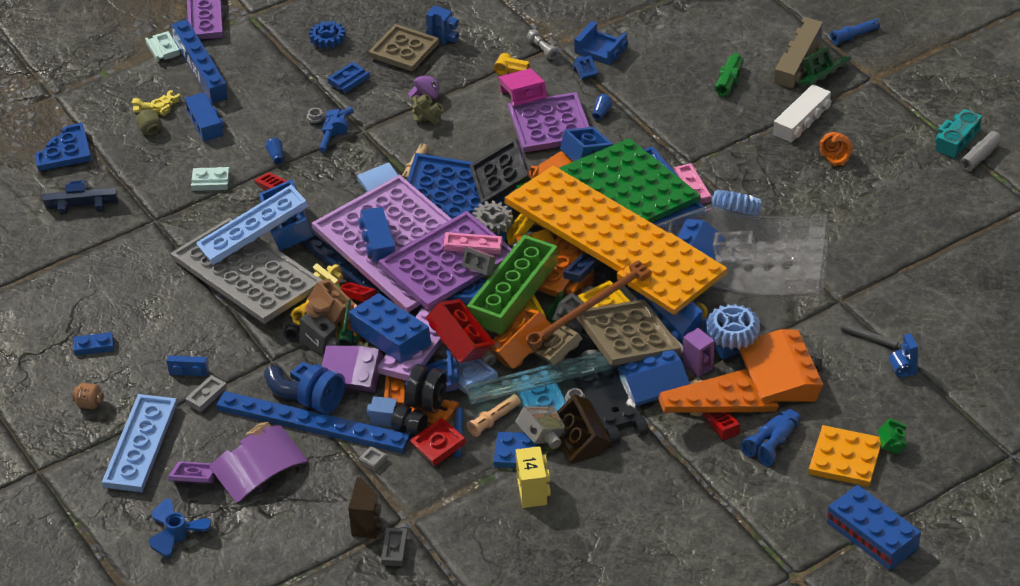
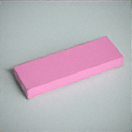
M691 163L674 167V172L678 177L701 195V204L712 202V196Z
M445 232L443 250L464 252L465 247H469L487 254L501 255L502 236Z

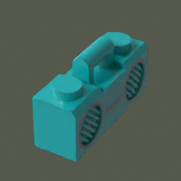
M963 109L959 114H955L952 121L946 120L937 130L938 134L935 138L936 151L956 158L981 130L982 115Z

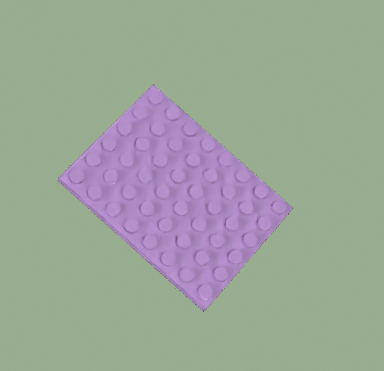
M399 174L312 222V229L394 303L405 311L410 312L422 304L379 267V262L373 263L371 256H367V243H363V230H359L357 221L360 218V210L383 207L395 244V251L450 221L451 218Z

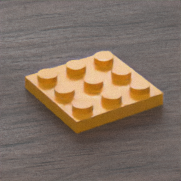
M822 425L808 474L870 487L881 450L880 438L878 436Z

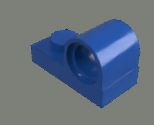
M911 333L903 335L901 350L893 352L888 359L895 375L900 378L917 375L918 346Z

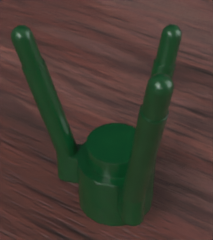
M350 299L347 300L343 328L342 323H338L337 346L357 345L361 337L359 334L354 337L353 331L347 329L348 311H350L351 305Z

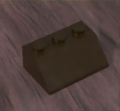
M573 394L557 411L564 425V431L559 438L561 440L560 446L569 463L574 464L598 457L612 443L591 401Z

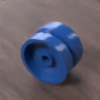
M318 364L310 366L299 382L297 390L298 402L308 408H314L315 411L328 415L338 407L344 395L345 377L341 373L329 370Z

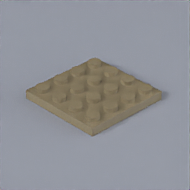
M645 299L590 308L576 317L611 366L642 361L645 357H654L662 354L664 351L674 350L676 354H680L681 346Z

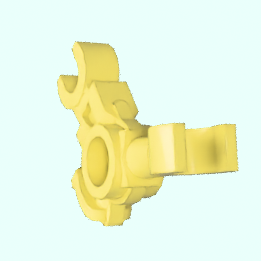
M170 90L166 96L163 95L159 99L151 101V103L142 102L141 99L134 98L132 105L138 106H133V112L139 113L143 109H151L157 114L166 116L171 112V105L180 101V94L173 96V90Z

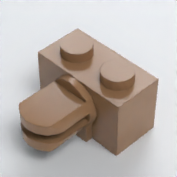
M329 278L316 283L308 297L309 302L305 307V311L313 318L324 315L331 323L337 324L344 321L347 300L350 298ZM351 300L350 310H352V308H353L354 305H355V303H354L352 300Z

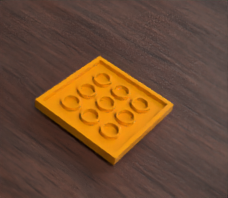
M668 233L634 259L623 270L617 272V279L620 280L630 273L629 266L638 260L641 261L642 265H645L647 269L652 271V275L644 281L636 278L627 285L675 315L727 274V267L674 234Z

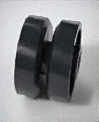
M416 364L411 370L406 385V406L415 409L423 407L424 411L431 413L438 412L446 393L447 372L438 368H433L430 371L428 366Z

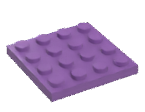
M577 92L548 96L547 98L517 106L508 103V110L523 153L560 147L564 130L589 127Z

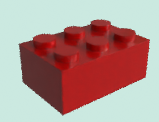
M461 299L439 302L425 317L431 329L436 331L441 338V342L450 349L453 357L460 363L481 359L495 345L494 341Z

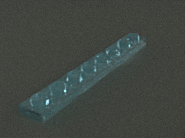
M601 352L561 361L555 365L550 364L465 386V391L472 405L613 369L624 364L611 366Z

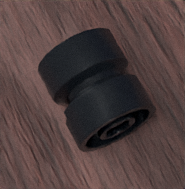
M399 405L393 413L391 427L393 430L403 433L407 431V434L416 436L426 429L428 414L420 410L412 411L410 407Z

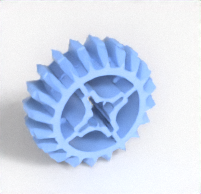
M725 190L714 191L711 200V206L714 209L741 216L758 217L762 208V201L757 197Z
M736 303L734 306L727 304L724 307L720 305L719 309H714L713 313H710L708 317L707 333L715 341L716 346L722 345L723 349L730 347L731 350L732 348L739 350L741 346L747 348L748 344L753 345L754 340H757L760 332V320L756 312H752L751 308L745 309L744 305L737 306Z

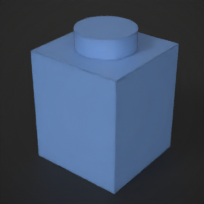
M373 396L372 403L367 406V416H370V425L391 427L392 416L398 406L397 399Z

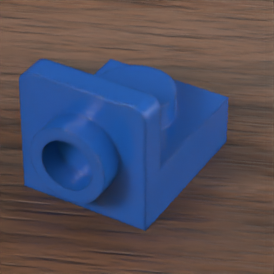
M591 55L579 56L574 60L572 68L573 70L577 69L581 80L598 75Z

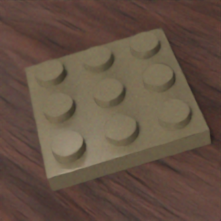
M395 24L369 50L368 54L370 58L413 72L439 44V38Z

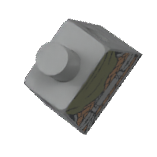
M524 406L515 421L534 443H548L551 449L559 447L561 444L559 438L564 431V425L555 407Z

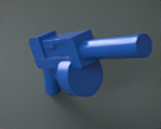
M352 106L341 111L340 109L327 111L326 120L322 128L324 137L319 147L321 153L326 152L331 136L336 134L343 135L347 132L349 123L345 117L354 113Z

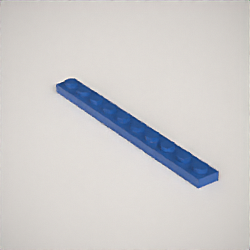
M224 391L216 404L218 411L401 454L404 453L410 441V434L227 391Z

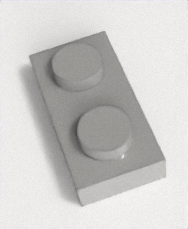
M211 375L185 398L186 404L202 412L227 389V384Z

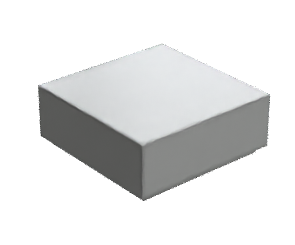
M371 446L358 458L359 464L375 472L387 460V454Z

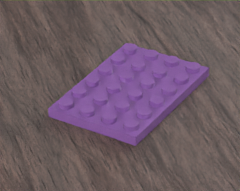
M468 211L379 260V267L427 310L486 276L462 266L464 252L443 250L445 232L496 236ZM503 241L501 255L490 254L496 257L493 271L498 268L512 250Z

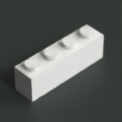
M812 84L774 121L773 135L792 143L796 138L800 137L806 128L811 126L815 119H818L825 110L829 109L831 105V92Z

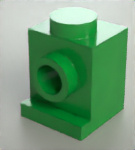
M889 418L878 429L881 448L898 455L908 445L905 434L907 424Z

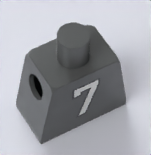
M306 313L300 319L299 343L322 355L325 353L326 346H337V328L324 316L313 318Z

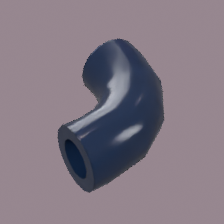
M279 366L267 367L264 370V379L268 389L277 397L289 401H298L297 390L300 381L286 379L283 369Z

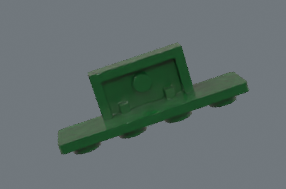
M829 47L819 49L803 59L808 76L799 81V85L809 87L812 84H817L816 81L825 79L827 74H832L837 71V68L846 66V63L852 59L851 56L832 60Z

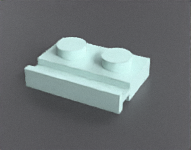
M169 31L154 35L151 39L145 38L146 44L157 62L162 58L166 60L180 55V50Z
M229 167L193 168L192 191L228 190Z

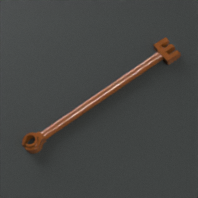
M641 261L634 262L629 266V274L544 330L529 333L526 337L528 346L533 350L539 349L546 337L632 280L638 278L640 281H644L652 275V271L647 269L645 265H642Z

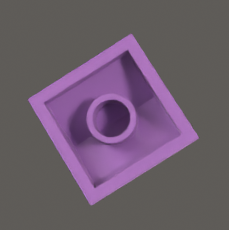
M178 461L169 474L168 480L181 483L214 485L216 475L209 467L212 463Z

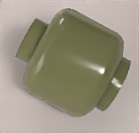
M151 109L140 111L135 121L141 133L150 136L157 134L162 125L157 113Z

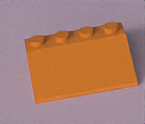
M776 330L758 336L757 340H754L753 345L748 344L747 348L740 347L739 351L761 401L816 402L823 387V382L799 330Z

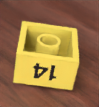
M540 447L516 449L517 481L522 508L547 505V496H551L550 486L547 484V482H550L549 470L544 468L547 467L546 454L542 455Z

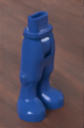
M791 409L780 412L779 415L760 427L758 433L745 438L740 444L741 451L748 457H754L758 452L759 461L765 466H771L776 460L775 448L783 444L791 435L794 428L798 425V420L801 418L800 414Z

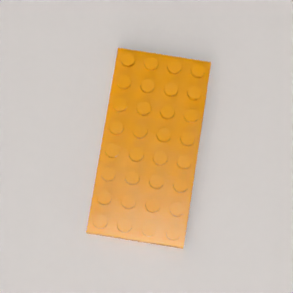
M554 165L507 195L504 201L508 206L618 272L668 234V232Z

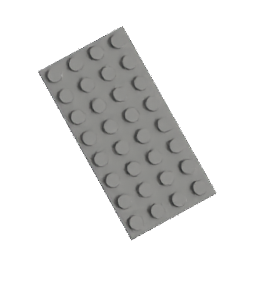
M231 218L226 219L171 253L174 261L264 324L309 296L316 283L323 281L259 237L240 248L237 252L225 257L221 262L212 265L198 248L196 242L231 222Z

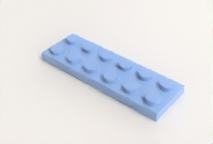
M290 185L196 242V244L211 264L214 265L230 254L237 252L248 243L253 242L264 233L271 231L277 225L286 222L290 217L302 212L309 205L300 193Z
M138 394L102 480L103 488L143 492L176 409V398Z

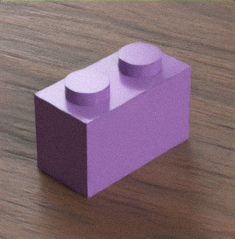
M697 328L683 337V366L699 378L713 369L714 340Z

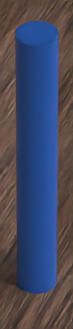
M458 407L455 411V429L463 436L464 410ZM462 447L454 452L455 457L462 456Z

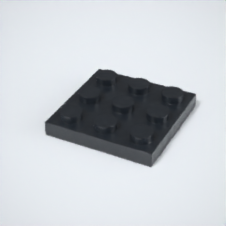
M516 138L469 165L482 205H485V201L491 204L492 201H496L516 189L517 185L531 180L520 143Z

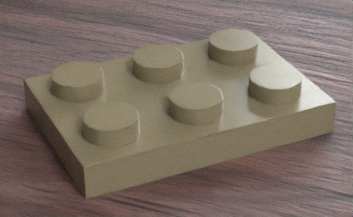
M563 326L544 340L542 346L535 350L533 354L555 365L560 363L570 350H574L583 338L579 333Z

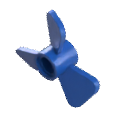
M165 499L152 511V519L163 524L165 530L151 537L149 545L151 549L163 557H170L173 553L174 543L184 540L187 536V530L208 531L211 521L208 518L185 522V517L181 513L174 512L172 500Z

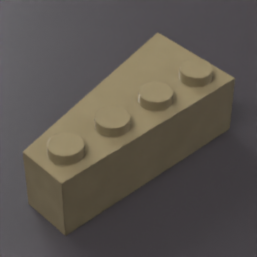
M803 17L801 21L802 27L797 28L795 31L794 41L789 42L786 53H783L775 68L774 83L794 89L796 84L802 80L803 74L807 73L803 59L823 48V43H821L823 22Z

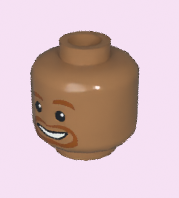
M80 383L73 391V401L79 408L96 409L99 404H102L104 399V393L101 392L97 384Z

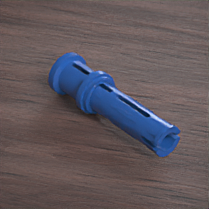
M875 18L853 27L845 26L841 30H833L830 32L831 41L834 45H839L843 41H851L855 36L879 29L880 22L875 24L879 21Z

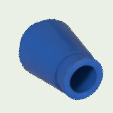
M601 94L596 98L592 114L595 120H601L612 107V98L610 96Z
M278 138L268 139L265 145L266 151L274 164H281L284 161L282 142Z

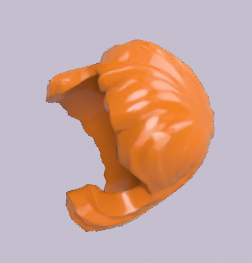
M839 132L825 134L819 143L820 152L834 167L837 165L844 166L853 151L851 140Z

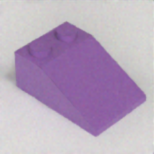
M326 346L322 366L341 373L345 377V389L375 393L379 378L377 366L382 361L383 354L379 349L362 346Z

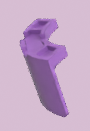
M281 425L263 429L264 433L256 437L254 434H251L240 441L241 445L232 452L228 449L209 466L235 502H241L260 484L279 472L296 465L305 464L308 461Z

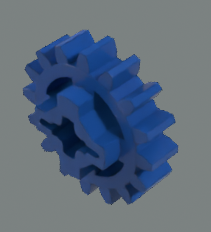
M329 20L326 23L320 21V24L315 23V27H311V31H309L310 43H313L314 46L319 45L320 49L322 47L328 49L329 46L335 48V45L340 46L341 42H344V38H346L345 27L341 23L336 24V21L331 23Z

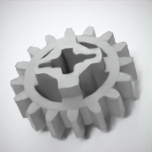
M485 201V205L479 203L478 208L475 207L472 213L491 232H496L498 235H500V231L506 232L507 228H511L513 220L512 210H508L507 205L502 206V202L495 204V201H492L489 204Z

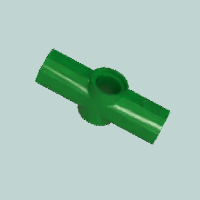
M734 53L729 56L725 66H721L719 79L715 85V92L719 96L725 97V95L730 93L733 84H737L740 70L744 63V58L740 54Z

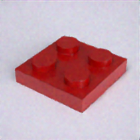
M440 418L410 440L411 445L434 466L467 443L465 437L443 418Z

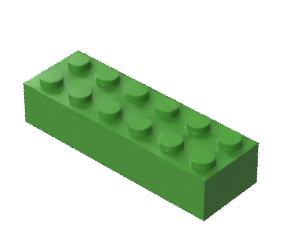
M527 235L522 236L467 305L469 311L484 329L503 335L558 264V246Z

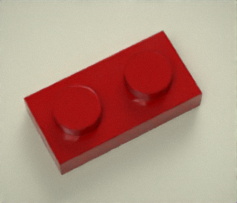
M349 282L340 286V289L350 299L358 300L359 303H363L376 295V289Z

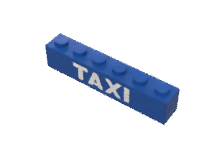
M188 19L171 24L173 40L206 96L211 98L212 103L227 99L226 83Z

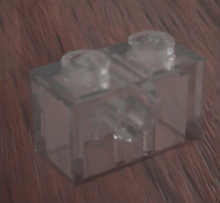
M753 231L715 232L713 248L717 262L755 261L757 247Z

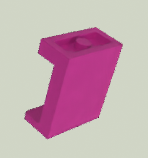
M531 68L498 77L500 92L510 93L513 106L547 98L545 81Z

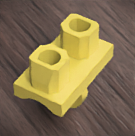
M317 263L313 266L316 271L314 275L322 280L330 278L338 285L339 281L337 279L340 280L343 277L341 274L342 268L339 265L335 264L332 267L329 265L327 267L328 272Z

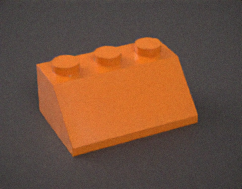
M525 307L503 335L498 334L493 339L495 345L490 351L496 355V359L505 367L517 368L523 363V359L528 354L535 351L528 346L527 335L531 332L542 331L551 324L540 311Z

